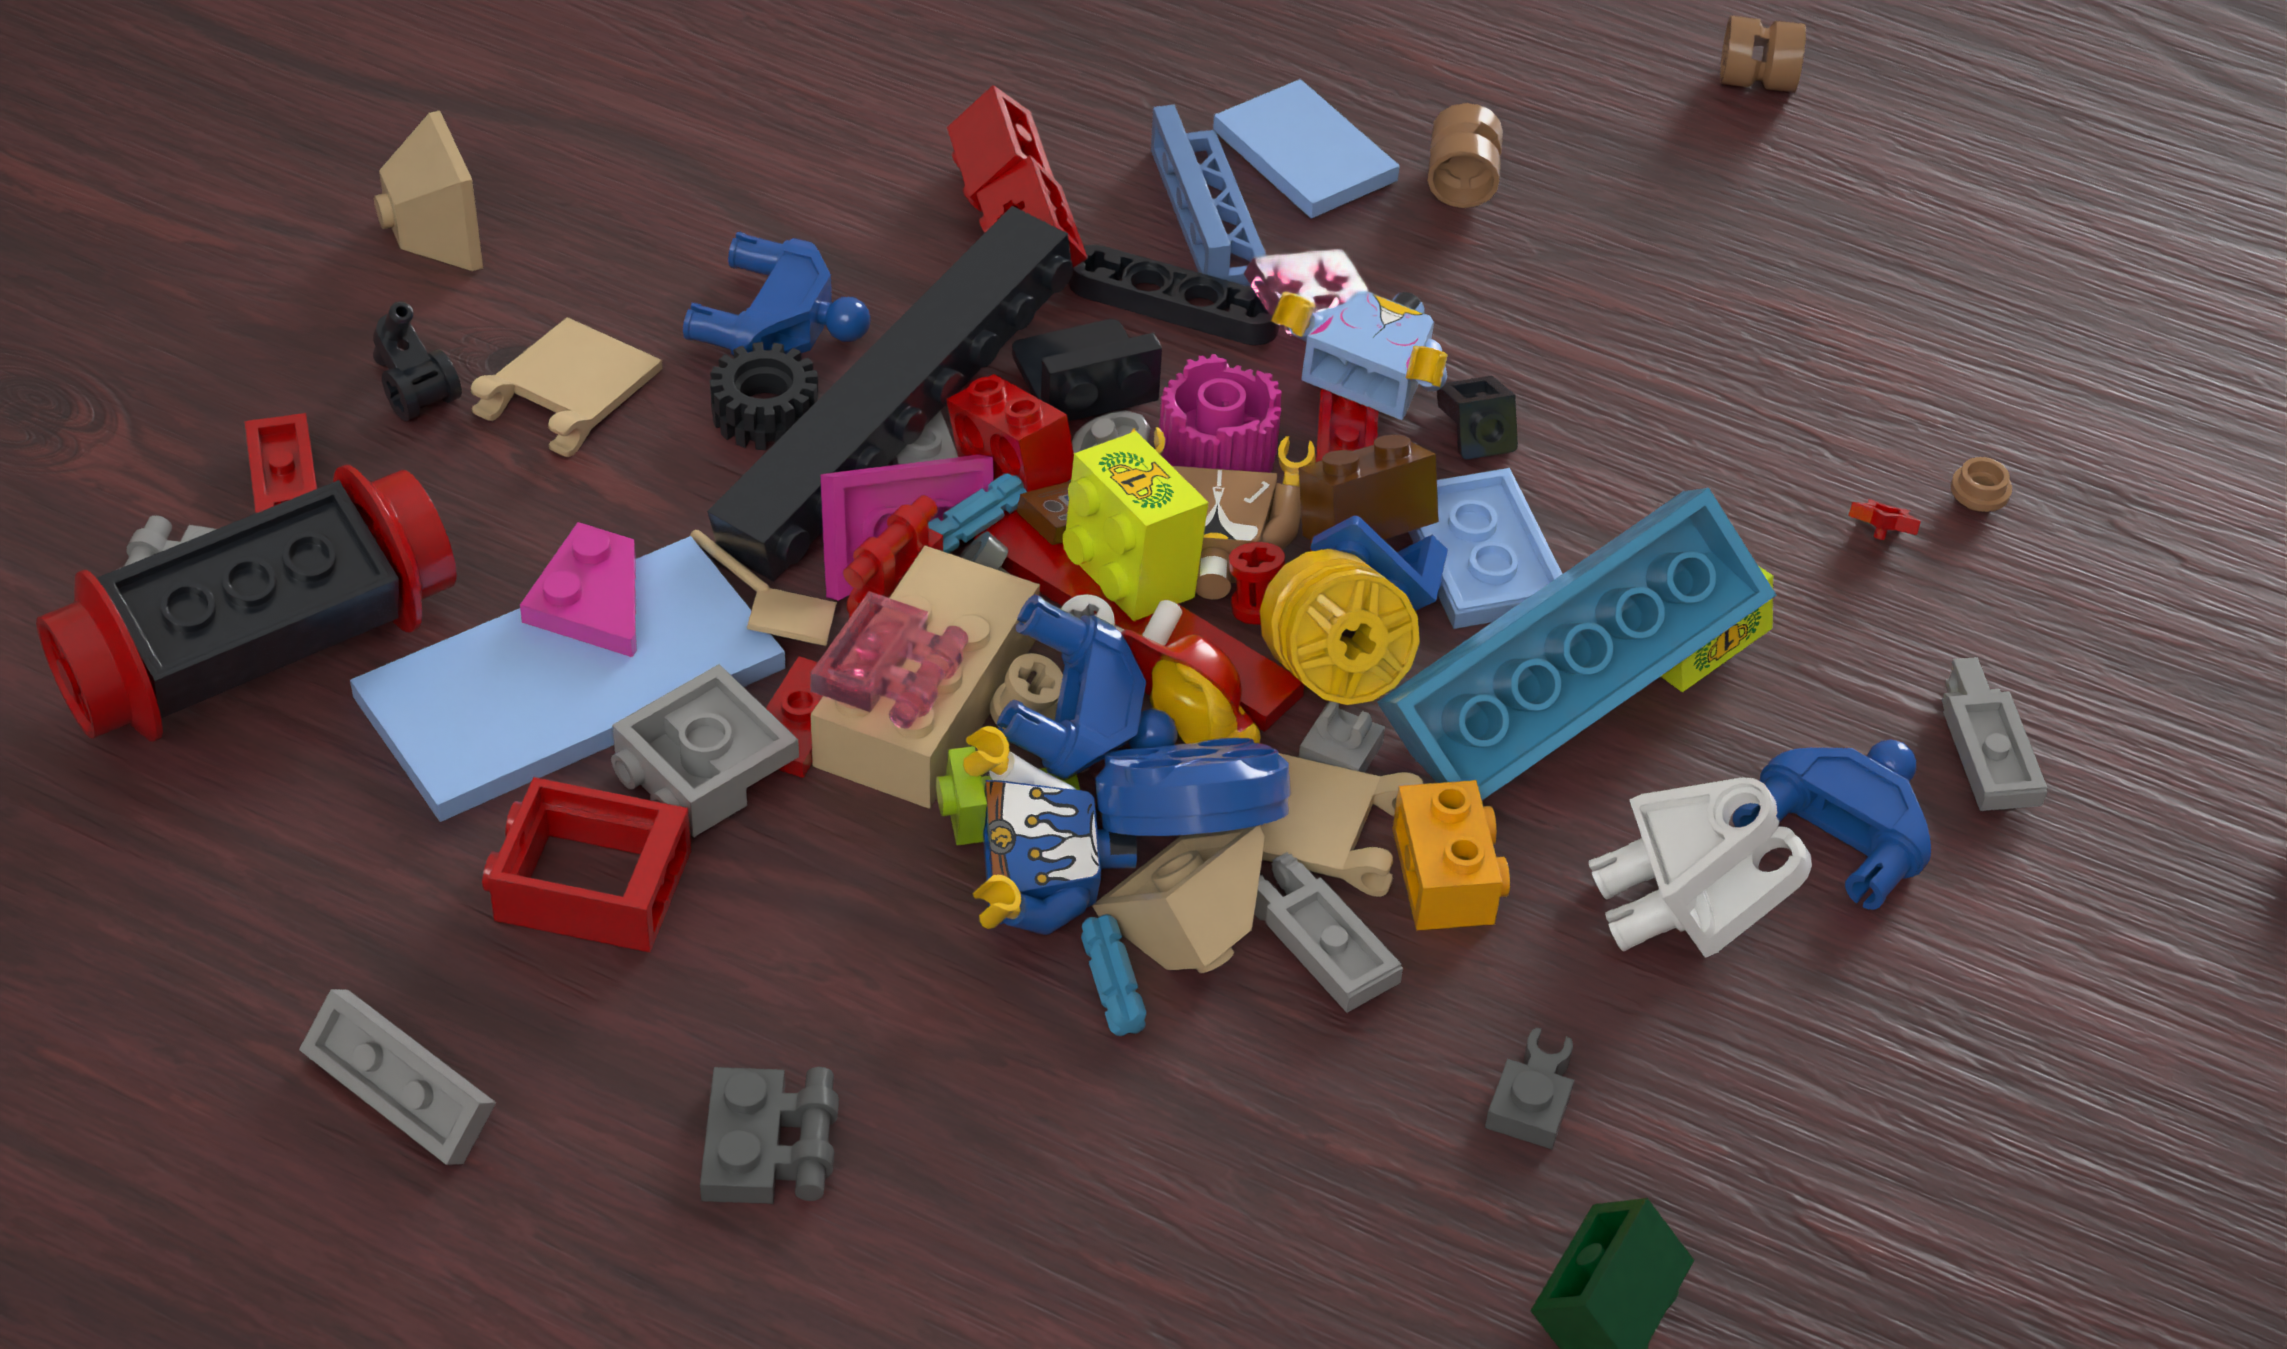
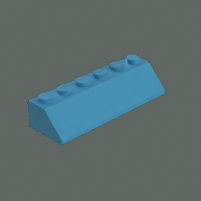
M1703 488L1683 491L1387 694L1377 703L1411 756L1437 783L1476 780L1481 800H1484L1776 596V593L1711 490Z

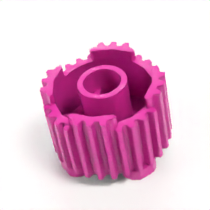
M1211 354L1209 359L1201 355L1198 357V361L1188 359L1183 374H1176V380L1171 379L1168 382V387L1164 388L1163 396H1161L1159 428L1165 437V446L1161 456L1171 466L1271 473L1275 455L1277 454L1282 395L1281 390H1278V382L1272 381L1273 375L1271 373L1264 374L1257 370L1256 376H1253V370L1242 371L1239 365L1230 368L1229 364L1226 363L1227 360L1218 358L1216 354Z

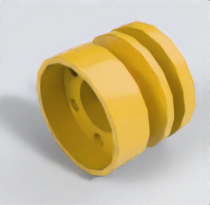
M1331 548L1305 552L1285 564L1267 586L1260 608L1262 637L1273 657L1322 699L1345 705L1374 701L1394 689L1412 667L1420 642L1418 616L1407 595L1354 554ZM1345 629L1356 631L1351 639L1344 636L1341 637Z

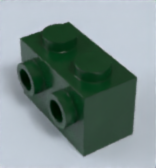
M1648 1198L1593 1204L1530 1311L1559 1349H1648L1649 1341L1667 1309L1677 1299L1679 1288L1695 1260Z

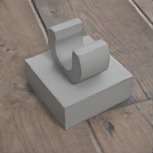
M1329 701L1301 743L1299 758L1365 773L1383 744L1385 726L1372 722V718L1367 712L1362 711L1359 716L1339 709V703Z

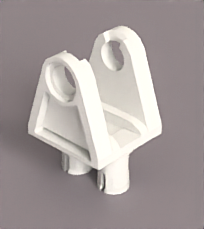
M1743 777L1645 793L1630 799L1642 838L1614 852H1609L1589 860V866L1593 871L1591 872L1593 878L1606 900L1644 881L1653 878L1657 880L1659 890L1647 894L1645 897L1605 912L1611 933L1623 952L1645 942L1649 938L1677 928L1680 932L1686 930L1705 958L1718 953L1801 887L1808 878L1812 866L1811 855L1800 838L1791 829L1778 826L1776 801L1765 784L1755 778ZM1748 803H1756L1761 806L1759 815L1749 825L1740 828L1729 826L1731 815L1740 806ZM1787 848L1792 851V856H1789L1787 862L1778 870L1771 872L1759 870L1760 860L1770 850Z

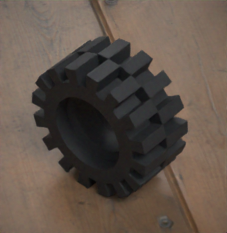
M763 342L753 343V352L747 353L742 345L733 349L734 359L727 354H724L719 359V367L713 366L711 371L710 394L713 423L715 428L721 427V435L727 440L735 435L736 445L746 448L748 442L752 440L755 441V450H766V442L774 441L776 443L818 401L817 371L813 370V362L808 357L801 360V351L792 348L787 354H784V344L773 343L772 350H763ZM761 393H772L779 395L777 397L767 399L750 397L752 395Z

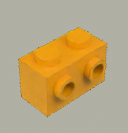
M1477 781L1399 786L1392 829L1416 931L1494 925L1500 897H1507L1509 895L1510 875L1506 858L1504 856L1496 857L1493 846L1496 843L1497 835L1495 814L1492 806H1483Z

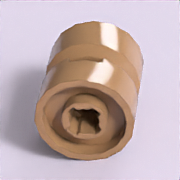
M1730 15L1723 42L1720 84L1751 87L1756 80H1761L1765 89L1796 92L1804 58L1806 25L1774 21L1769 28H1766L1760 19ZM1753 46H1764L1762 62L1752 59Z
M1464 103L1452 105L1443 110L1434 120L1427 181L1431 192L1438 200L1450 206L1468 208L1483 204L1496 193L1500 180L1503 130L1500 120L1492 111L1481 105Z

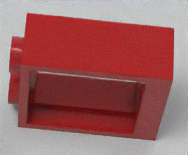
M533 777L523 801H515L509 810L505 828L506 839L500 852L492 851L485 864L482 885L484 891L490 892L494 921L651 953L691 854L688 808ZM549 836L641 854L624 896L531 878Z

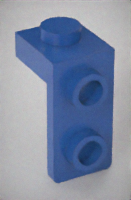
M1352 516L1313 537L1312 551L1331 548L1354 554L1402 590L1409 598L1415 611L1436 601L1438 590L1442 584V574L1448 549L1433 534L1396 552L1359 516Z

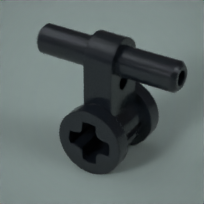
M399 301L392 304L388 314L382 316L377 323L373 334L375 344L373 358L376 363L387 366L389 369L382 373V384L391 407L400 419L409 421L418 417L420 409L441 399L446 403L459 399L462 395V388L458 374L448 356L440 349L427 353L411 325L414 314L412 307L406 302Z

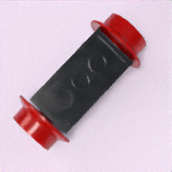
M347 464L336 469L333 483L96 578L88 570L77 572L75 575L74 603L37 617L36 626L44 655L56 684L73 717L89 738L94 739L130 724L147 740L155 742L161 739L163 735L161 718L390 621H393L396 626L405 632L410 633L419 629L422 623V600L455 585L457 578L456 564L451 544L440 516L425 489L410 472L403 469L370 482L356 468Z

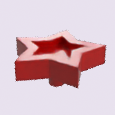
M1868 499L1867 503L1852 502L1848 515L1875 526L1873 537L1885 540L1888 530L1917 535L1921 523L1920 520L1909 515L1911 510L1888 506Z

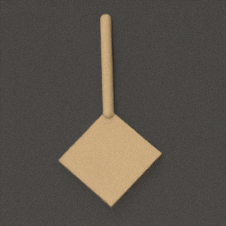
M693 530L690 536L702 549L757 592L747 629L819 645H827L837 602L769 588L764 581L701 531Z

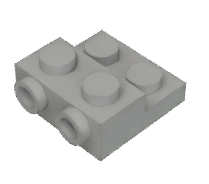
M720 664L612 725L615 754L612 755L611 762L620 781L631 790L642 785L651 794V801L688 808L690 834L693 837L746 807V788L799 757L798 739Z

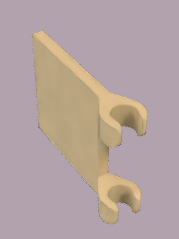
M567 317L496 375H483L475 379L471 385V393L481 398V400L472 407V413L486 420L493 421L502 414L515 393L556 412L549 419L548 429L558 434V436L549 443V449L565 457H571L579 450L594 426L662 370V360Z
M1279 753L1289 763L1291 795L1288 797L1289 814L1279 820L1259 825L1265 835L1262 860L1273 862V859L1288 852L1294 858L1296 857L1297 861L1301 862L1308 871L1341 878L1368 895L1377 897L1386 895L1393 881L1392 874L1389 873L1393 864L1392 854L1388 850L1378 847L1354 849L1372 805L1375 804L1394 817L1398 787L1423 784V780L1413 773L1402 772L1377 776Z

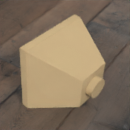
M441 111L428 113L379 170L383 194L375 195L374 203L382 229L392 228L402 250L470 271L483 269L472 178Z
M1259 825L1230 831L1181 835L1092 906L1098 917L1105 914L1114 917L1118 922L1121 934L1166 970L1197 969L1199 973L1211 971L1227 962L1234 954L1231 946L1252 930L1265 835Z

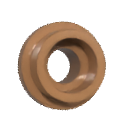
M1975 457L1967 460L1954 473L1951 491L1953 496L1967 508L1979 512L1999 510L2009 502L2012 484L2009 480V472L2003 464L1991 458Z

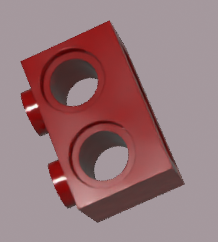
M995 374L973 381L968 388L946 399L958 457L972 455L993 457L994 480L1003 474L1017 475L1022 480L1027 492L1071 480L1074 452L1067 414Z

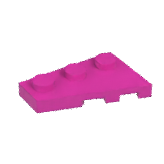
M972 455L820 474L826 597L839 601L850 595L854 587L845 580L843 570L854 560V551L868 537L877 538L888 527V518L901 505H911L920 495H926L938 507V513L929 522L937 517L940 521H943V514L972 494L982 488L985 492H988L989 483L994 481L993 457Z

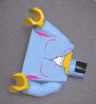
M1363 291L1357 292L1343 305H1337L1314 313L1315 305L1311 301L1293 293H1282L1271 321L1275 324L1287 326L1294 336L1306 342L1302 381L1400 420L1405 417L1418 384L1424 390L1433 392L1440 390L1444 386L1447 379L1445 365L1448 354L1442 351L1439 343L1431 339L1434 321L1429 315L1424 314V306L1417 296L1408 292H1401L1390 301Z

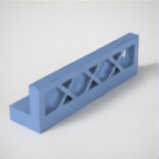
M1175 104L1153 107L1151 152L1198 273L1245 286L1271 283V265L1215 130L1186 133ZM1206 151L1208 158L1202 164H1199L1194 152ZM1207 185L1221 190V194L1216 199H1213ZM1221 220L1237 226L1230 235L1226 233ZM1231 253L1250 261L1252 265L1229 268Z

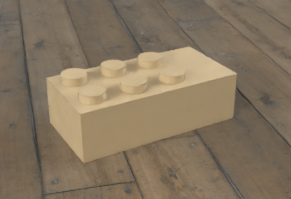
M924 546L811 713L813 767L930 809L937 799L936 777L946 776L948 750L970 746L966 742V737L979 730L989 716L990 701L997 688L1005 683L1006 672L1011 663L1017 657L1027 654L1036 641L1027 635L1018 633L1016 631V624L1020 622L1017 620V617L1025 602L1034 594L1039 596L1040 584Z

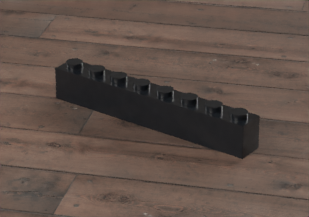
M1011 206L707 511L716 544L737 561L773 582L791 564L800 561L807 552L809 545L823 532L820 474L884 467L906 445L914 443L935 415L944 406H948L946 399L960 392L981 368L989 366L1005 343L1018 330H1022L1030 324L1040 307L1054 293H1058L1066 287L1073 275L1068 233Z

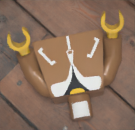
M1156 427L1154 432L1155 450L1161 455L1165 446V437L1161 429ZM1289 436L1280 442L1278 457L1280 467L1284 472L1282 484L1277 483V473L1172 466L1209 502L1196 585V593L1199 596L1211 600L1220 599L1230 592L1231 583H1236V578L1231 575L1229 570V555L1236 547L1251 542H1267L1277 545L1284 550L1296 538L1301 519L1299 468L1315 463V448L1312 441H1309L1307 457L1299 463L1291 462L1286 458L1290 443Z

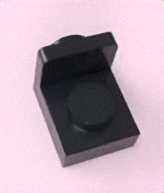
M1486 376L1447 382L1440 390H1437L1438 407L1456 422L1457 445L1460 456L1464 459H1472L1516 451L1518 447L1516 396L1496 378Z

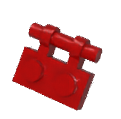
M920 495L911 505H901L888 518V527L877 538L868 537L854 551V560L843 570L845 580L854 587L847 601V611L849 612L850 642L855 645L859 644L923 547L928 546L943 551V535L928 527V522L938 513V507L930 497Z

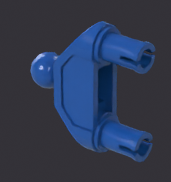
M737 232L736 238H733L729 249V266L734 269L740 268L769 276L750 308L742 311L739 315L705 307L699 303H692L691 309H688L683 324V336L686 340H696L730 349L733 356V349L743 345L747 353L753 352V343L763 342V350H772L773 343L784 344V354H787L792 348L801 351L802 354L812 349L825 326H827L830 334L842 342H855L868 332L871 316L864 302L855 297H841L832 303L831 274L820 252L812 242L793 238L781 244L749 236L743 232Z
M1035 594L1025 602L1017 617V620L1020 622L1016 624V631L1061 652L1065 666L1055 721L1024 706L1018 700H1012L1005 706L996 724L999 726L998 730L1005 735L1008 742L1042 758L1043 766L1047 769V772L1062 780L1070 779L1104 760V754L1116 751L1127 742H1129L1132 749L1175 745L1177 741L1175 721L1165 711L1155 708L1142 710L1146 680L1128 643L1119 630L1112 624L1094 615H1084L1078 618L1044 601L1042 597Z
M1891 739L1880 741L1871 747L1867 756L1853 748L1793 749L1771 759L1760 773V782L1765 784L1776 801V817L1779 820V824L1789 813H1795L1868 856L1860 867L1851 873L1845 881L1847 894L1856 904L1872 888L1873 892L1865 900L1863 908L1872 910L1880 908L1888 894L1902 878L1907 879L1919 875L1930 861L1931 841L1928 826L1910 785V781L1916 772V759L1913 751L1904 742ZM1748 803L1737 808L1733 814L1734 826L1740 828L1752 823L1759 815L1761 806L1756 803Z

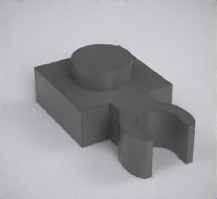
M1535 1028L1528 1036L1524 1064L1507 1059L1488 1110L1485 1128L1553 1149L1574 1084V1079L1562 1076L1569 1066L1573 1041L1571 1038L1566 1037L1563 1049L1559 1053L1547 1054L1538 1048L1542 1029Z

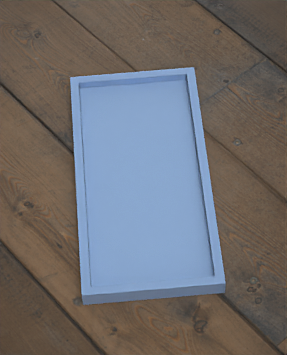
M689 536L636 559L635 619L637 651L633 657L522 623L519 608L350 680L353 698L435 816L442 822L531 782L533 777L541 778L613 746V724L718 664L745 687L785 669V651L771 634L747 629L751 609L695 540Z

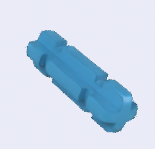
M1003 474L989 483L988 492H985L983 488L946 511L943 514V521H940L937 517L928 523V527L943 535V552L951 553L959 547L960 539L966 543L1003 519L1004 510H1007L1009 514L1015 511L1020 494L1027 491L1022 480L1017 475Z
M1108 914L1099 918L1089 917L1082 924L1083 932L1081 939L1086 954L1092 958L1089 961V965L1101 1003L1107 1008L1105 1016L1109 1029L1116 1036H1124L1128 1033L1137 1034L1145 1028L1147 1012L1141 995L1135 991L1138 988V984L1126 947L1119 941L1122 935L1118 922Z

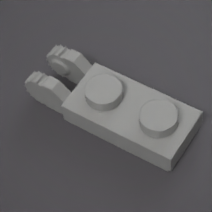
M1288 852L1272 860L1271 870L1274 874L1273 877H1275L1281 889L1285 890L1286 896L1282 897L1270 882L1265 880L1263 875H1260L1254 914L1259 920H1265L1266 925L1346 1012L1355 1009L1401 983L1403 972L1401 963L1321 877L1316 879L1301 862L1297 861L1296 857L1294 858Z

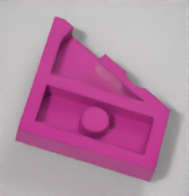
M577 522L521 602L522 623L633 657L637 651L635 619L636 555L634 539Z

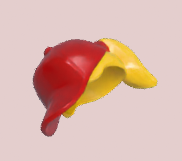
M1124 629L1121 632L1146 680L1144 692L1150 696L1151 705L1155 709L1165 711L1175 721L1177 732L1186 744L1223 738H1250L1254 740V743L1260 744V730L1250 715L1245 713L1240 706L1242 695L1240 675L1232 661L1221 649L1204 636L1198 634L1184 636L1176 642L1164 646L1128 629Z

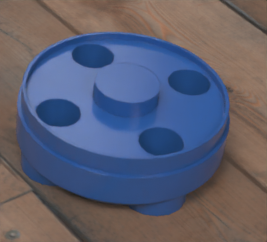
M1223 738L1190 744L1108 752L1104 754L1105 767L1095 778L1097 807L1102 815L1103 829L1118 834L1171 836L1222 832L1270 823L1289 814L1288 797L1291 795L1289 763L1279 755L1278 750L1272 749L1268 745L1254 743V740L1250 738Z

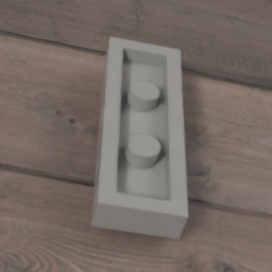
M330 990L299 1049L446 1165L464 1164L496 1104L495 1101L349 990Z

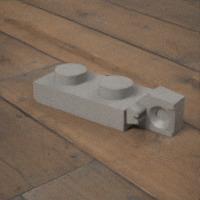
M1978 657L1953 659L1950 677L1945 682L1948 693H1944V698H1942L1943 713L1979 810L2042 806L2047 794V785L2010 691L2001 692L2000 689L1989 688Z

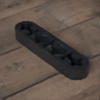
M1083 246L1087 259L1073 268V275L1068 282L1070 289L1082 298L1247 345L1267 344L1273 341L1279 332L1280 324H1275L1271 321L1279 300L1268 292L1106 246ZM1141 283L1158 285L1161 289L1142 291L1134 286ZM1194 298H1203L1213 301L1214 304L1201 307L1189 304L1187 301Z

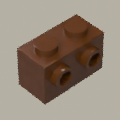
M1381 436L1374 440V445L1355 451H1332L1322 457V461L1299 468L1302 533L1304 537L1311 541L1314 536L1352 516H1359L1383 540L1439 522L1436 454L1411 442L1410 438L1406 436Z

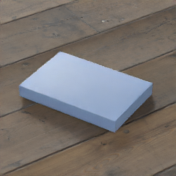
M1301 79L1214 115L1213 130L1311 219L1398 181L1400 165Z
M1510 468L1437 480L1439 522L1409 531L1413 543L1433 534L1448 549L1438 597L1453 629L1494 622L1562 575Z

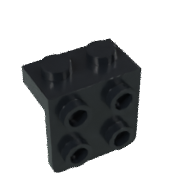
M1107 319L1018 339L1012 344V358L1031 394L1067 414L1068 422L1159 400L1162 347L1154 333L1129 338L1119 321Z

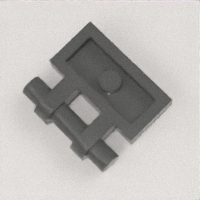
M714 1067L700 1180L701 1201L774 1204L776 1180H796L795 1194L802 1200L815 1201L823 1197L825 1179L832 1174L835 1151L828 1143L830 1125L837 1120L839 1097L833 1090V1072L825 1067H813L806 1073L805 1088L798 1093H785V1070ZM781 1127H801L800 1141H797L793 1146H780Z

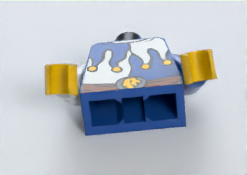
M992 726L982 727L966 737V742L976 747L979 751H975L964 758L963 767L965 772L977 777L990 771L992 779L985 781L984 788L987 802L983 833L986 882L972 893L975 899H983L988 902V908L979 915L980 923L987 929L995 928L999 924H1006L1041 935H1049L1084 913L1086 908L1096 903L1101 881V869L1136 867V835L1118 834L1105 829H1097L1094 796L1088 791L1076 790L1075 787L1034 767L1010 752L1009 743L1005 735L997 728Z

